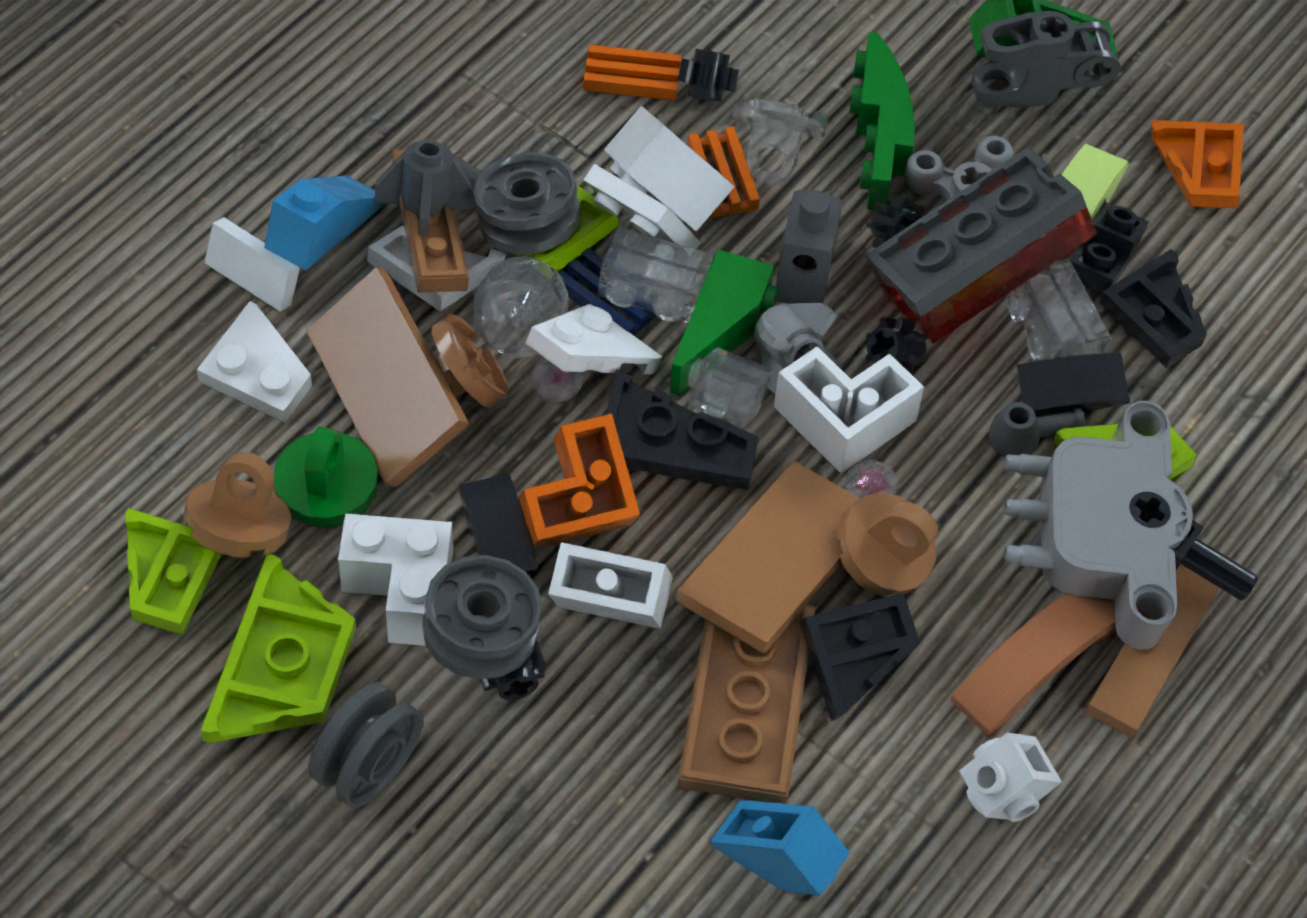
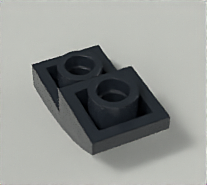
M1105 202L1090 222L1085 238L1069 259L1063 276L1103 293L1104 290L1114 285L1119 279L1144 235L1149 221L1136 216L1128 208L1112 206Z
M1121 353L1068 356L1017 365L1022 401L1034 410L1036 416L1078 407L1084 413L1130 403Z
M510 474L458 485L470 537L474 538L478 556L488 555L508 560L526 571L527 574L537 572L539 568Z

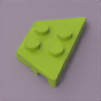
M267 554L202 725L201 736L204 742L213 743L322 723L325 721L356 632V620L339 605L326 601L321 591L307 580L301 582L285 570L282 560L273 554Z

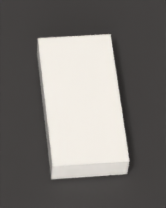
M223 217L213 222L204 263L280 312L291 306L300 267L265 249L264 242Z

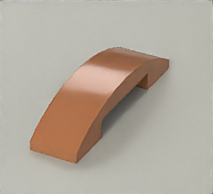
M1069 593L1064 594L1001 644L951 695L950 700L989 737L1026 706L1029 696L1094 642L1101 645L1117 632L1115 627V600L1077 596Z

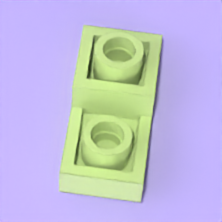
M1085 143L1062 175L1082 192L1087 206L1057 225L1056 228L1084 239L1090 222L1096 216L1102 204L1105 202L1109 203L1129 166L1128 161Z

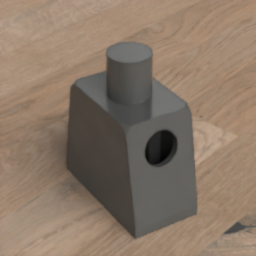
M798 190L793 193L777 275L776 287H779L777 301L790 304L824 303L843 202L840 198L828 196L819 190ZM800 255L811 256L815 260L814 268L811 270L798 268L797 263Z

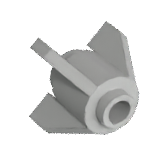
M822 303L779 304L765 311L757 321L754 329V338L760 348L766 386L774 394H776L778 373L815 347L822 350L840 369L842 368L843 364L827 352L822 343L821 335L825 336L837 317V314L827 305Z

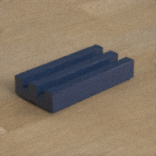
M589 248L581 254L579 262L574 259L568 264V271L566 273L561 270L555 275L554 287L581 307L591 304L605 310L611 315L612 321L633 336L661 313L662 302ZM580 279L582 282H584L586 285H588L590 288L596 291L601 299H599L597 296H595L593 293H591L589 290H587L585 287L579 284L576 280ZM616 306L618 309H620L622 312H624L626 315L632 318L633 321L630 322L611 307Z

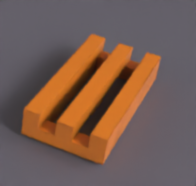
M589 45L583 90L676 101L681 55Z
M734 126L725 128L722 135H717L716 130L706 131V137L699 138L698 133L688 134L687 145L706 162L707 159L704 151L711 150L718 172L735 186L722 149L727 148L745 199L740 200L735 186L727 195L729 203L722 204L721 202L711 214L712 218L759 210L760 198Z

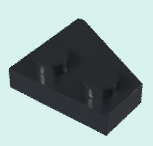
M904 593L808 616L800 622L831 721L842 717L920 644Z

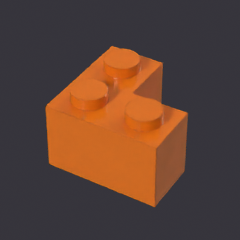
M612 413L562 425L553 439L564 479L524 489L518 498L534 550L631 526L640 515Z

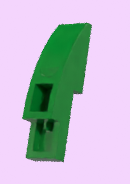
M869 32L866 51L857 50L853 78L862 79L861 86L853 85L849 113L858 115L856 134L866 135L864 152L873 153L872 161L863 160L860 189L869 190L867 209L876 210V203L887 205L892 175L904 176L908 158L913 154L915 124L913 105L902 70L878 33Z

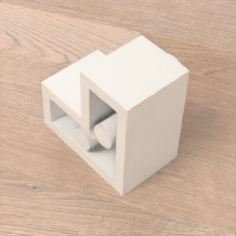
M640 106L604 149L615 161L610 166V169L621 180L645 194L649 191L662 204L669 207L681 222L685 221L695 231L702 226L735 187L643 106Z
M815 347L778 373L774 408L842 474L917 421L924 386L890 354L853 379H850L822 350Z
M345 514L338 557L341 591L388 596L386 604L388 643L425 646L422 630L425 598L430 581L445 565L453 562L452 522Z

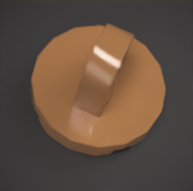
M449 314L432 326V336L440 353L434 359L456 399L465 392H468L482 406L491 409L507 397L505 395L508 393V382L504 372L491 350L488 351L486 347L483 349L477 348L472 342L473 339L478 337L475 334L476 331L461 317Z
M240 452L227 459L219 470L216 480L202 483L189 493L183 521L185 527L189 525L192 528L191 536L200 545L219 554L244 558L250 557L251 551L264 549L263 555H266L280 548L286 542L292 516L288 505L273 492L274 474L267 462L253 453ZM234 472L246 473L255 483L236 479Z
M879 492L862 497L842 514L836 529L837 541L841 540L843 551L839 556L844 568L857 584L873 594L887 596L889 594L910 593L930 577L936 562L935 538L938 535V526L935 519L926 510L906 501L898 495Z

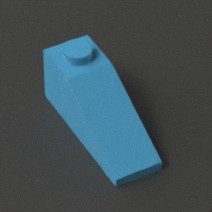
M349 176L300 179L273 200L264 248L306 271L386 203L374 202L375 190Z

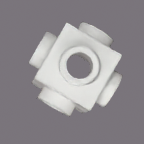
M1008 732L1001 738L989 740L979 746L973 753L974 759L959 770L968 786V799L978 812L987 818L1007 819L1012 822L1023 820L1035 813L1040 807L1038 801L1062 783L1035 736Z

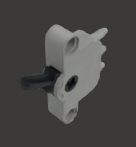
M1137 401L1130 404L1125 410L1112 440L1073 437L1061 442L1055 449L1052 457L1029 454H1008L1005 456L1004 468L1007 471H1015L1022 475L1043 478L1040 487L1041 501L1023 498L1020 500L1008 499L1004 504V513L1007 516L1041 522V546L1025 544L1020 546L1007 545L1004 550V559L1007 562H1015L1023 566L1042 568L1048 582L1061 592L1077 596L1115 600L1116 631L1120 639L1128 646L1139 650L1150 649L1156 646L1176 614V571L1180 565L1193 571L1238 600L1244 601L1248 598L1258 581L1255 573L1197 539L1204 526L1192 520L1193 512L1190 500L1178 485L1169 480L1172 474L1170 421L1163 408L1149 401ZM1139 612L1146 613L1153 620L1145 618Z

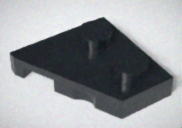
M1172 249L1104 290L1099 302L1166 369L1201 347L1207 334L1200 315L1193 309L1194 299L1189 285H1183L1177 271L1179 259Z

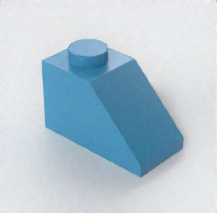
M740 800L710 841L718 851L780 890L820 896L836 878L838 869L850 854L813 806Z

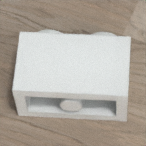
M561 542L548 595L560 608L661 629L673 577L666 564Z

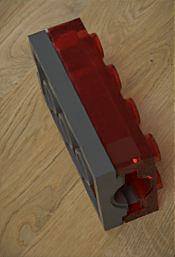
M1027 147L866 254V257L884 296L906 318L915 319V327L922 334H927L928 340L934 344L1095 236L1097 232L1086 207L1082 192L1060 173L1054 177L1050 165L1030 147Z

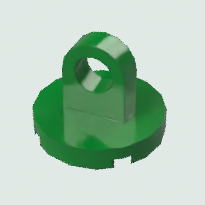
M318 426L314 433L303 435L286 446L276 461L274 470L276 494L288 505L292 518L308 526L331 528L343 525L345 514L362 515L367 511L377 493L379 478L373 453L360 440L341 431Z

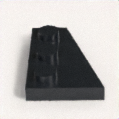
M616 369L606 415L612 413L627 469L749 490L758 436L706 411L695 413L674 403V396L658 388L654 392L633 383L631 375Z

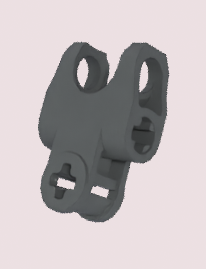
M1057 11L1025 13L1012 18L994 21L982 29L980 40L984 47L985 56L994 63L979 66L973 72L971 82L977 101L990 106L1019 108L1044 106L1051 104L1057 99L1060 89L1076 87L1094 88L1109 83L1118 75L1120 63L1118 57L1111 50L1109 44L1110 33L1105 24L1098 21L1074 24L1067 15ZM1089 34H1093V36H1094V39H1093V40H1091ZM1007 35L1015 39L1018 45L1001 46L993 38ZM1090 69L1093 70L1094 75H1090ZM991 79L1007 80L1009 87L1005 90L994 91L985 86L984 82Z

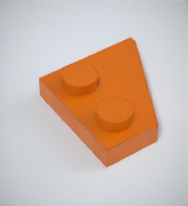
M1152 120L1151 139L1189 206L1239 208L1244 124Z

